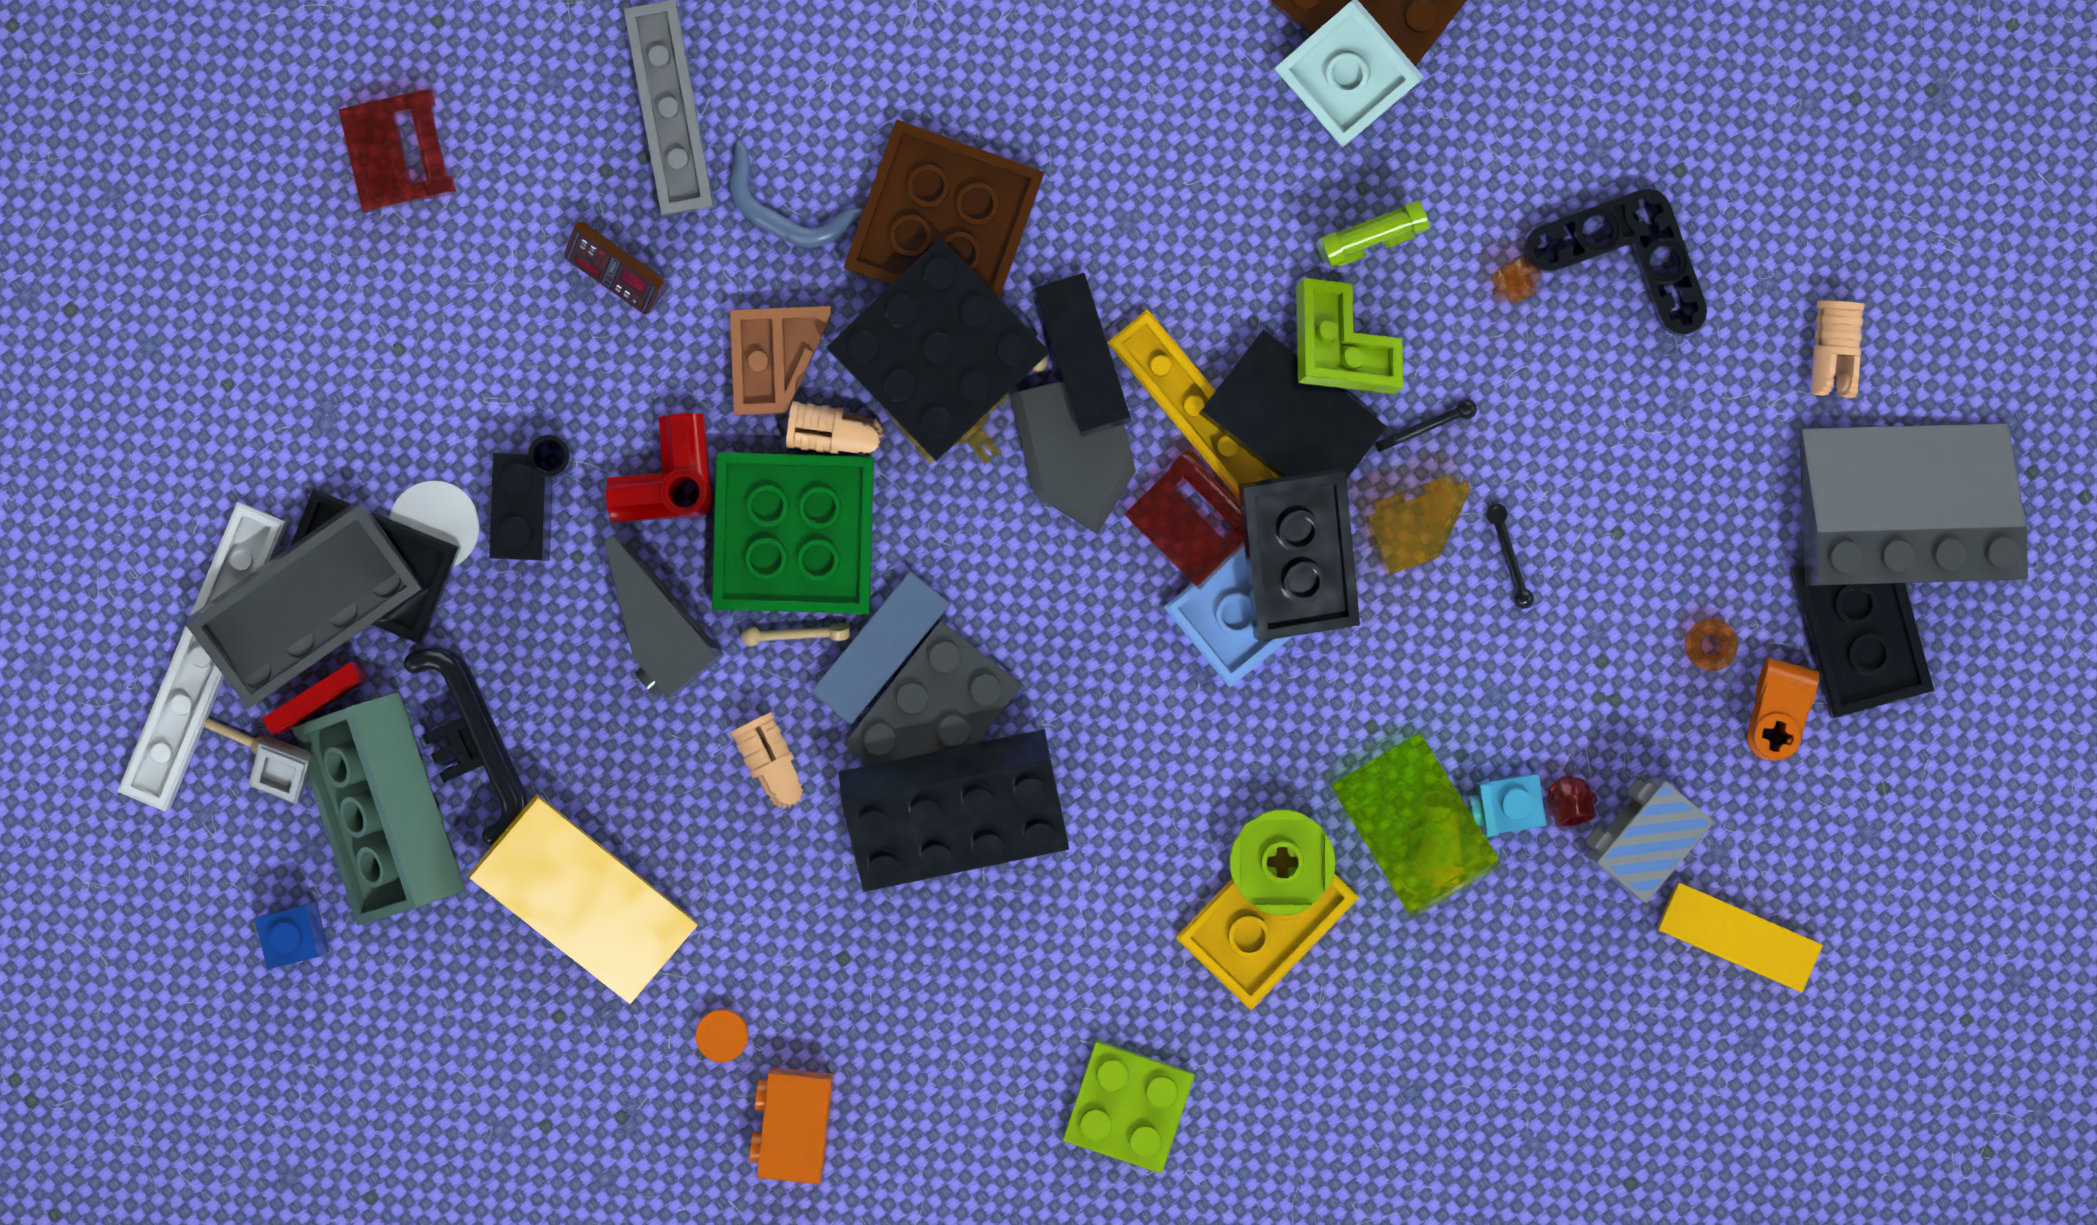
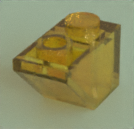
M1450 474L1423 484L1425 492L1423 496L1405 501L1403 492L1373 502L1376 513L1365 516L1386 575H1391L1440 557L1471 491L1468 480L1455 484L1453 476Z

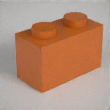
M772 1067L768 1072L767 1080L758 1079L755 1111L764 1112L762 1132L753 1131L749 1155V1163H758L757 1178L811 1184L821 1183L834 1074Z

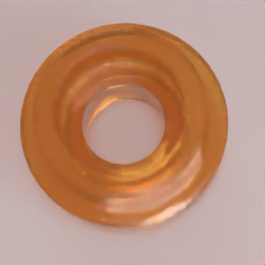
M1527 258L1515 260L1503 266L1491 276V281L1495 286L1492 294L1497 301L1508 299L1510 304L1524 301L1538 290L1536 283L1542 278V273L1538 267H1532Z
M1705 619L1699 621L1690 628L1686 635V655L1693 665L1702 670H1721L1727 667L1737 654V636L1734 630L1721 620ZM1708 635H1714L1719 640V649L1713 655H1707L1702 650V641Z

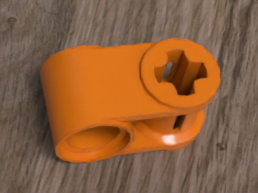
M1770 657L1766 658L1759 676L1755 693V705L1747 731L1749 749L1756 757L1767 761L1783 760L1789 758L1797 751L1801 743L1807 716L1812 708L1820 676L1818 670ZM1775 724H1778V734L1785 736L1784 745H1775L1771 751L1769 750L1770 741L1762 738V732L1766 729H1772Z

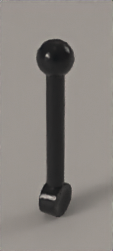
M1463 399L1458 403L1457 408L1374 443L1378 452H1381L1460 417L1471 419L1477 413V405L1471 399Z
M1493 504L1487 509L1486 518L1488 522L1495 525L1516 590L1513 598L1514 603L1518 608L1527 609L1532 606L1534 595L1525 587L1504 522L1507 519V510L1501 504Z

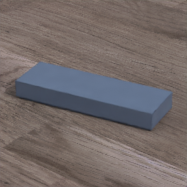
M909 571L812 689L811 693L852 725L951 603L912 571Z

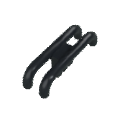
M438 647L414 651L404 659L405 669L414 674L430 669L441 673L461 715V718L423 734V739L427 745L434 744L446 737L450 745L431 754L435 764L452 756L455 757L458 763L457 766L448 767L439 773L443 783L484 766L502 808L498 821L486 827L482 832L483 842L488 846H492L528 804L526 792L474 676L464 659L450 649Z

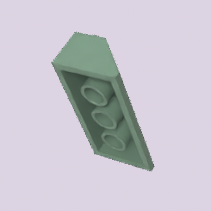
M399 692L347 707L292 728L298 747L314 753L308 778L357 926L415 909L465 891L460 877L459 864L453 856L444 829L442 813L436 805L427 778L425 762L420 757L411 730L410 716L404 708Z

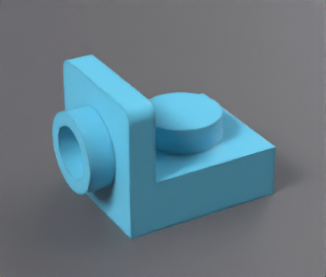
M1539 774L1475 783L1477 795L1468 796L1472 826H1481L1482 834L1486 837L1497 836L1498 833L1547 826Z

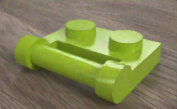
M1416 200L1403 205L1400 209L1340 232H1333L1320 237L1315 246L1322 264L1328 262L1330 267L1337 266L1339 268L1367 257L1364 251L1365 248L1384 242L1386 249L1395 247L1416 238V234L1429 230L1430 225L1420 200Z

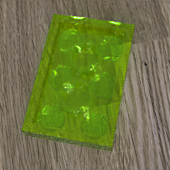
M1420 732L1330 785L1410 919L1415 918L1502 866L1497 854Z

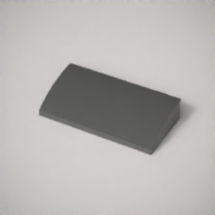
M359 498L189 616L186 626L249 709L417 593L422 587L362 499Z

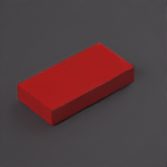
M359 661L350 662L270 712L262 720L271 734L285 733L366 682L369 676Z

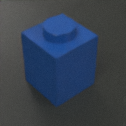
M317 901L254 918L267 970L316 958L329 952Z

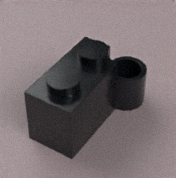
M553 435L540 436L530 445L528 455L493 453L489 558L550 561L553 478L566 474L574 462L573 449L563 438ZM555 441L560 444L564 451L563 463L553 471H546L539 463V450L546 443Z

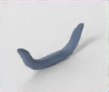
M736 141L729 186L734 204L743 216L755 225L796 246L816 248L836 240L862 217L864 210L853 208L840 212L821 227L805 228L763 206L755 200L749 189L751 162L747 148L741 141Z

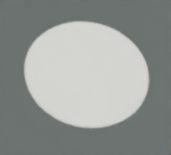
M425 481L408 488L396 500L389 519L461 547L453 567L459 565L470 555L479 536V517L472 500L458 487L443 481Z

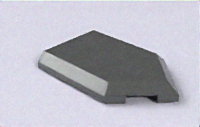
M1064 381L1010 394L1034 496L1098 534L1136 472L1125 424L1081 437Z

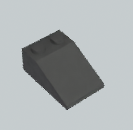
M612 535L604 543L632 655L641 666L635 671V674L654 696L657 694L661 695L662 693L667 698L678 696L724 656V653L623 536Z

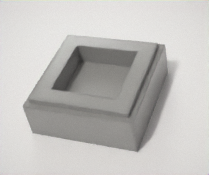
M265 735L259 744L248 786L297 804L303 796L314 753Z

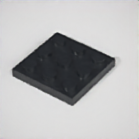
M941 238L826 347L935 462L947 453L1050 353L1036 336Z

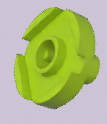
M1274 809L1259 814L1242 826L1231 846L1229 866L1233 882L1245 900L1269 914L1292 915L1312 906L1326 892L1334 877L1335 853L1331 841L1318 823L1303 813L1294 810ZM1278 847H1287L1288 855L1297 857V866L1288 868L1287 876L1285 877L1277 876L1276 868L1267 867V858L1276 856Z

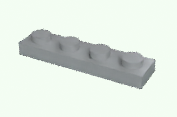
M668 0L624 8L661 215L666 217L715 208L677 1Z

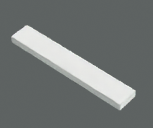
M237 502L191 615L273 559L289 522ZM187 626L183 631L117 791L165 812L171 809L204 729L205 721L209 717L225 678Z

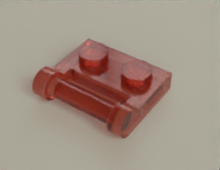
M432 89L414 91L338 109L362 212H374L456 193L453 176H447L432 113V108L436 106ZM409 112L412 114L427 178L425 181L413 184L396 116Z
M1189 449L1178 457L1170 469L1124 515L1200 590L1244 546L1240 504L1201 466L1202 459L1192 449ZM1185 481L1234 527L1224 539L1175 492Z

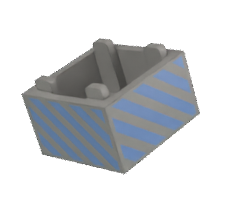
M1652 776L1645 783L1639 779L1633 782L1626 791L1627 795L1632 799L1604 832L1597 828L1592 831L1585 840L1590 849L1584 855L1627 893L1644 903L1650 900L1714 823L1710 817L1667 781Z

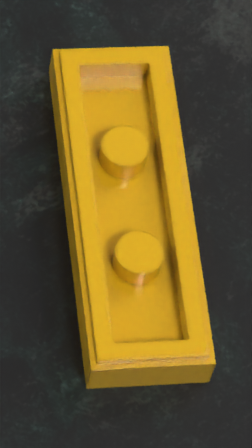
M1677 881L1656 927L1657 930L1801 993H1803L1823 947L1818 942Z

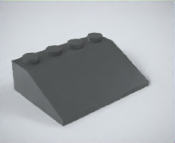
M2008 424L1799 429L1805 586L2028 579L2027 528Z

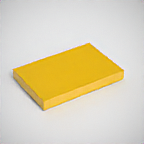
M1278 847L1276 856L1267 858V867L1276 868L1277 876L1279 877L1287 876L1288 868L1297 866V857L1289 856L1287 847ZM1334 873L1332 883L1321 898L1314 902L1312 906L1297 914L1274 915L1261 911L1245 900L1231 878L1175 938L1242 1003L1252 1010L1359 897Z

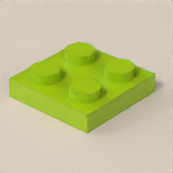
M1095 1040L1063 1136V1141L1162 1174L1195 1073Z

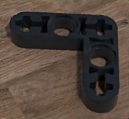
M1639 190L1547 223L1533 230L1526 238L1523 247L1524 258L1530 267L1542 273L1556 272L1631 245L1661 327L1669 334L1682 336L1696 331L1705 322L1707 315L1706 302L1676 218L1666 196L1657 190ZM1645 199L1648 206L1657 205L1660 214L1653 218L1657 234L1667 228L1670 238L1658 239L1645 248L1642 246L1640 238H1647L1651 235L1645 221L1636 222L1633 218V213L1640 208L1638 200ZM1590 217H1602L1610 224L1612 234L1610 240L1605 245H1591L1584 238L1583 226ZM1572 225L1573 240L1582 254L1574 256L1573 245L1555 253V263H1549L1546 256L1537 258L1534 249L1541 244V235H1547L1550 242H1555L1569 236L1563 226ZM1667 248L1676 254L1678 268L1674 275L1664 278L1652 271L1650 257L1654 250ZM1683 277L1686 279L1688 287L1678 289V294L1683 304L1692 303L1695 307V313L1688 316L1690 324L1688 326H1683L1680 319L1671 321L1668 311L1675 307L1672 292L1661 297L1658 287L1670 286Z

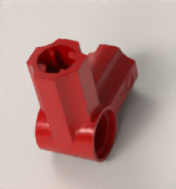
M681 413L659 417L662 473L608 477L605 492L606 507L611 523L672 518L694 520L703 517L710 511L714 504L715 493L710 483L705 414ZM695 481L700 490L699 498L690 507H680L676 501L678 487L683 482Z

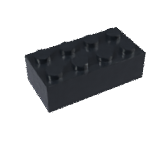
M1045 729L839 772L841 803L863 892L1069 850L1064 817Z

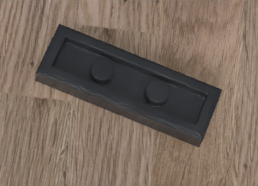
M1085 273L1036 287L1035 293L1081 437L1131 422V416Z

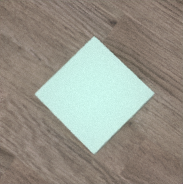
M1351 0L1274 68L1342 147L1348 144L1424 77L1358 0Z

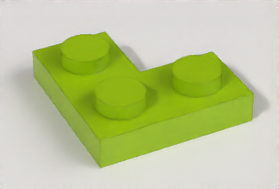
M1303 278L1296 285L1298 383L1397 394L1404 388L1402 338L1354 333L1353 284Z

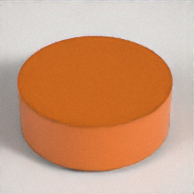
M720 1008L709 1012L702 1018L696 1029V1043L700 1052L715 1062H728L737 1058L743 1052L749 1040V1029L746 1021L739 1013L731 1009Z

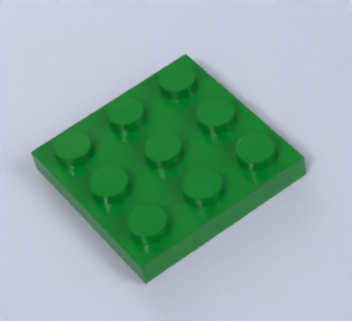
M717 452L712 609L870 614L875 458Z

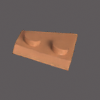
M831 306L730 310L733 408L735 416L788 414L792 401L798 392L832 316Z

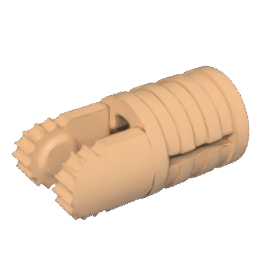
M1817 301L1816 309H1818V316H1816L1817 329L1814 337L1816 342L1813 348L1811 394L1829 395L1832 387H1834V381L1836 382L1835 388H1837L1839 396L1854 398L1858 394L1864 303Z
M792 401L788 420L786 448H801V450L807 451L816 450V452L821 453L831 452V454L839 455L840 451L863 452V454L867 452L871 454L872 451L876 452V448L880 447L879 443H881L882 436L885 433L883 431L884 426L881 425V421H877V418L873 419L871 416L866 418L865 415L845 413V408H830V406L826 405L816 406L811 403L802 404L801 402Z
M770 712L729 733L732 739L735 740L736 747L739 753L741 752L744 758L743 761L748 766L752 779L758 778L765 794L769 796L772 806L775 805L777 809L781 807L783 810L785 807L790 808L791 805H797L796 803L800 802V798L803 797L802 791L804 790L801 788L802 784L798 782L799 777L791 763V760L795 758L788 749L786 739L783 738L782 731L779 725L776 724L773 713Z

